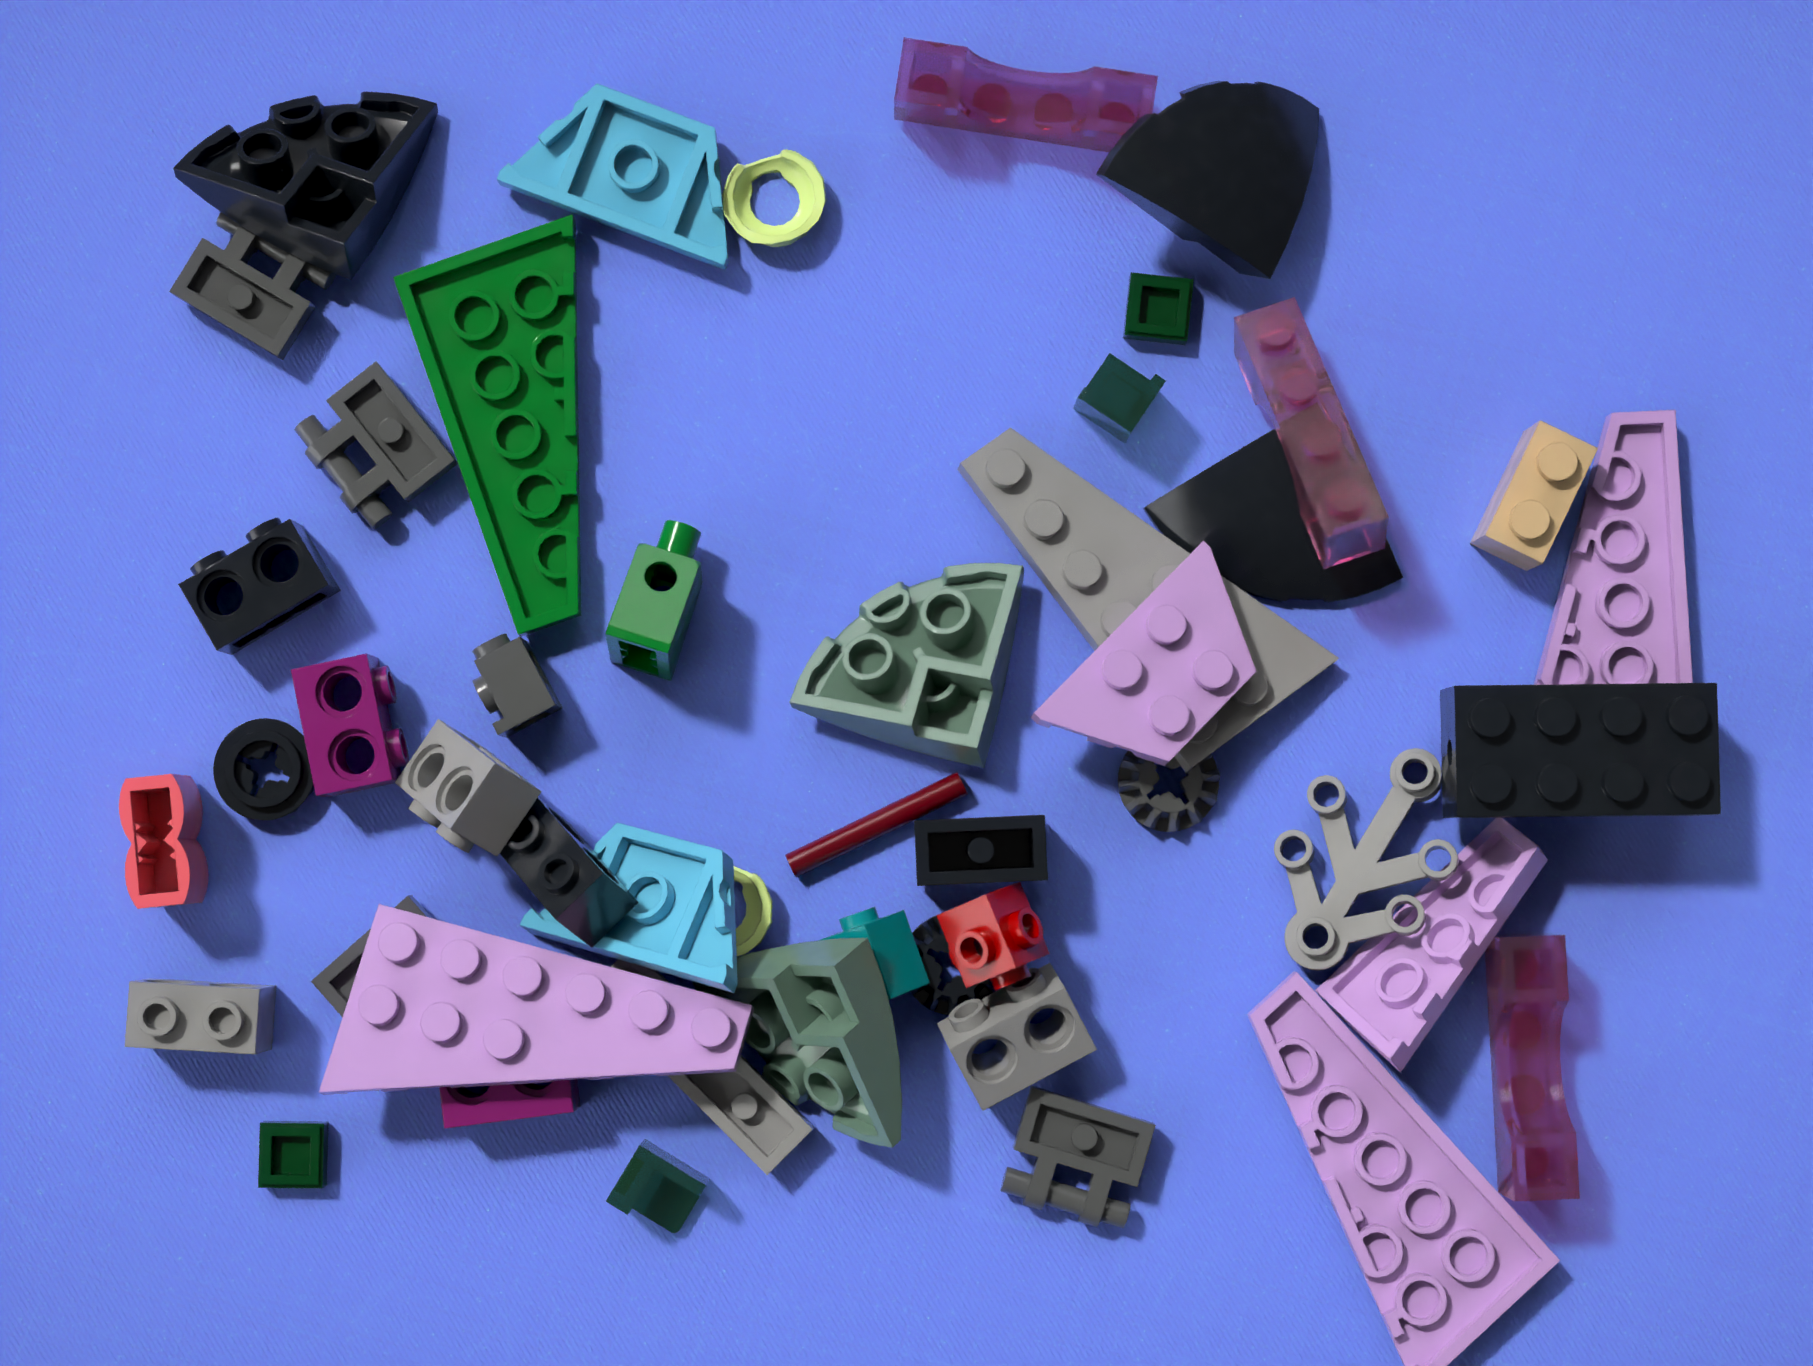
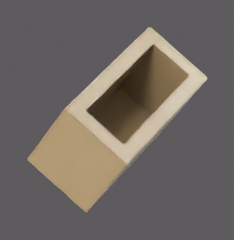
M1541 420L1523 431L1470 544L1525 571L1543 564L1598 448Z

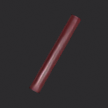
M955 772L786 854V859L797 878L968 795L960 776Z

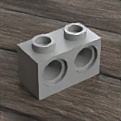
M439 719L395 781L400 788L414 799L408 809L424 821L438 828L436 833L467 853L476 844L498 857L541 793L539 789L486 748Z
M1050 963L1039 969L1030 968V977L1005 986L983 999H970L959 1004L950 1012L949 1017L937 1023L950 1052L982 1111L1097 1050L1068 992ZM1046 1008L1054 1009L1052 1015L1046 1021L1038 1024L1030 1023L1032 1017L1040 1010ZM988 1039L998 1040L990 1051L982 1054L973 1053L975 1047L982 1041Z
M156 978L129 981L125 1047L258 1054L271 1050L276 985Z

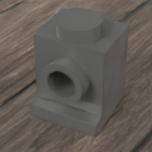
M502 634L488 640L472 651L476 658L474 662L481 674L480 677L473 680L474 687L488 712L492 714L500 710L503 716L502 719L492 724L499 736L507 738L562 709L528 641L521 637L510 641L507 634Z

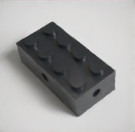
M1717 683L1463 685L1440 690L1443 818L1694 816L1721 814Z

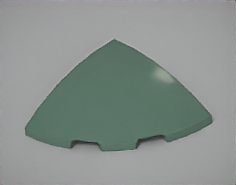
M970 563L947 566L943 569V574L939 578L927 580L908 587L903 582H898L878 592L859 606V617L848 625L835 639L829 636L823 639L810 657L797 681L789 702L791 707L869 738L941 759L984 768L998 717L1012 652L1024 578L1023 566L1003 563Z
M840 938L802 942L737 956L738 985L734 993L692 981L697 991L753 1006L754 1011L745 1041L767 1063L763 1067L762 1076L794 1105H800L805 1101L812 1100L834 1114V1130L852 1138L891 1148L901 1140L902 1093L895 1027L883 977L868 938Z

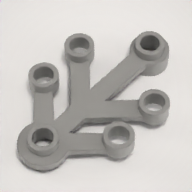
M1418 748L1408 749L1401 752L1393 760L1390 767V780L1393 787L1355 849L1344 810L1347 803V792L1341 781L1333 776L1323 775L1310 783L1307 790V799L1312 809L1319 814L1336 879L1323 903H1321L1310 868L1315 851L1309 837L1302 831L1288 830L1280 834L1274 844L1275 856L1280 864L1286 868L1297 913L1286 926L1285 946L1289 955L1300 966L1316 971L1326 970L1335 966L1343 959L1350 943L1395 932L1399 935L1410 936L1422 929L1426 919L1425 910L1421 902L1411 895H1398L1389 901L1385 910L1346 917L1360 894L1424 878L1443 881L1452 877L1457 871L1459 865L1457 852L1449 842L1441 839L1427 842L1418 853L1379 862L1413 804L1430 800L1441 788L1442 770L1438 760L1430 752ZM1421 763L1428 769L1424 781L1418 784H1411L1403 778V772L1409 764ZM1323 786H1333L1339 791L1336 803L1328 807L1317 804V791ZM1295 839L1303 841L1306 845V852L1300 860L1289 861L1284 858L1283 848L1288 841ZM1436 849L1447 851L1451 856L1450 865L1443 871L1431 870L1426 865L1427 856L1431 851ZM1402 904H1410L1418 911L1416 921L1407 927L1399 926L1393 920L1395 909ZM1314 926L1324 927L1328 932L1327 943L1318 949H1312L1305 943L1306 932Z

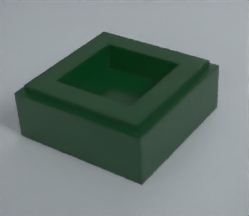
M1131 272L1128 284L1123 338L1185 345L1188 339L1194 279Z
M260 1122L258 1188H324L327 1186L328 1122Z

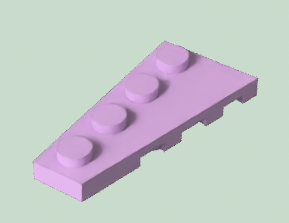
M1495 818L1458 854L1459 865L1452 877L1443 881L1431 879L1414 896L1421 902L1426 914L1425 923L1419 932L1410 936L1399 935L1395 932L1367 940L1315 990L1337 1015L1400 1073L1548 861L1537 844L1503 818ZM1450 862L1441 871L1445 870L1450 865ZM1405 904L1393 916V920L1399 926H1410L1416 921L1418 911L1414 906Z

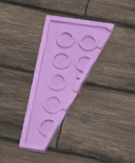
M1676 410L1615 412L1606 416L1534 685L1693 683Z
M379 904L319 1093L334 1095L347 1094V1092L379 1090L387 1092L405 1091L415 1088H458L545 1083L556 1080H599L644 1075L670 1076L736 1072L754 1008L749 1004Z
M1293 971L1258 1003L1247 1016L1403 1366H1448L1560 1260L1297 972Z

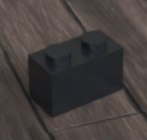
M1045 815L914 821L917 886L1048 880Z

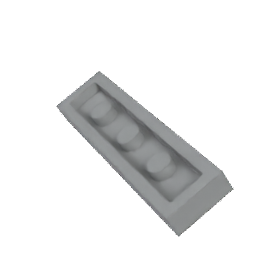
M619 959L611 966L616 969L668 982L657 970ZM742 1055L740 1056L736 1072L669 1076L766 1175L813 1130V1126Z

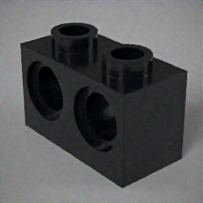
M273 518L258 525L246 534L245 537L249 543L229 555L224 550H220L202 558L190 568L193 576L178 584L217 651L233 655L341 591L304 527L291 519L282 523L280 518ZM284 550H294L299 560L296 574L288 581L276 582L271 572L274 558ZM230 582H238L243 591L242 603L235 612L223 615L217 607L218 592L224 585Z
M539 797L500 852L501 856L554 919L591 948L639 903L571 824Z

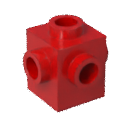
M1020 882L987 893L936 915L949 945L950 959L957 970H959L966 988L988 979L991 980L995 990L1031 976L1027 963L1050 954L1043 938L1041 921L1031 909Z

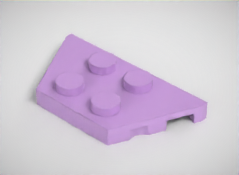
M1202 541L1033 713L1031 718L1039 725L1048 728L1052 725L1086 736L1087 741L1108 748L1119 747L1131 751L1136 757L1165 766L1256 672L1210 546Z

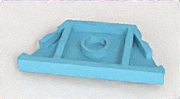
M597 83L574 103V108L570 114L563 119L555 120L538 136L539 141L512 166L508 163L498 174V183L506 188L726 270L729 263L715 127Z
M616 823L595 844L593 851L639 903L592 948L555 920L546 908L540 913L531 908L521 920L520 926L533 935L732 993L735 992L738 985L733 859L720 849Z

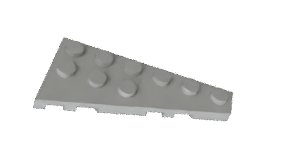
M1009 428L959 464L957 469L1094 651L1190 555L1189 552L1012 428ZM1221 576L1256 672L1174 756L1185 772L1192 769L1339 659L1223 576Z

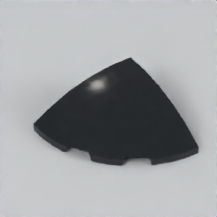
M1214 81L1179 92L1182 99L1169 105L1160 113L1145 114L1140 117L1108 153L1096 175L1182 240L1200 243L1239 274L1271 279L1288 244L1306 194L1318 138L1319 108L1292 91L1265 82L1231 84L1228 81Z
M367 91L361 93L360 101L357 104L323 106L315 95L292 99L272 105L269 108L267 121L251 126L239 133L231 125L224 126L189 151L175 165L173 170L178 180L242 227L314 266L352 280L374 249L410 184L438 115L437 103L416 97Z
M1318 405L1311 407L1254 440L1143 508L1160 533L1190 554L1204 541L1212 550L1220 575L1247 594L1280 602L1287 601L1288 599H1322L1324 602H1335L1379 590L1403 578L1391 547L1362 486Z

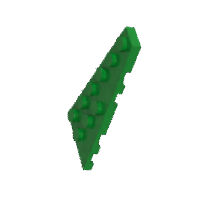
M571 214L393 277L516 631L521 637L581 616L576 219Z

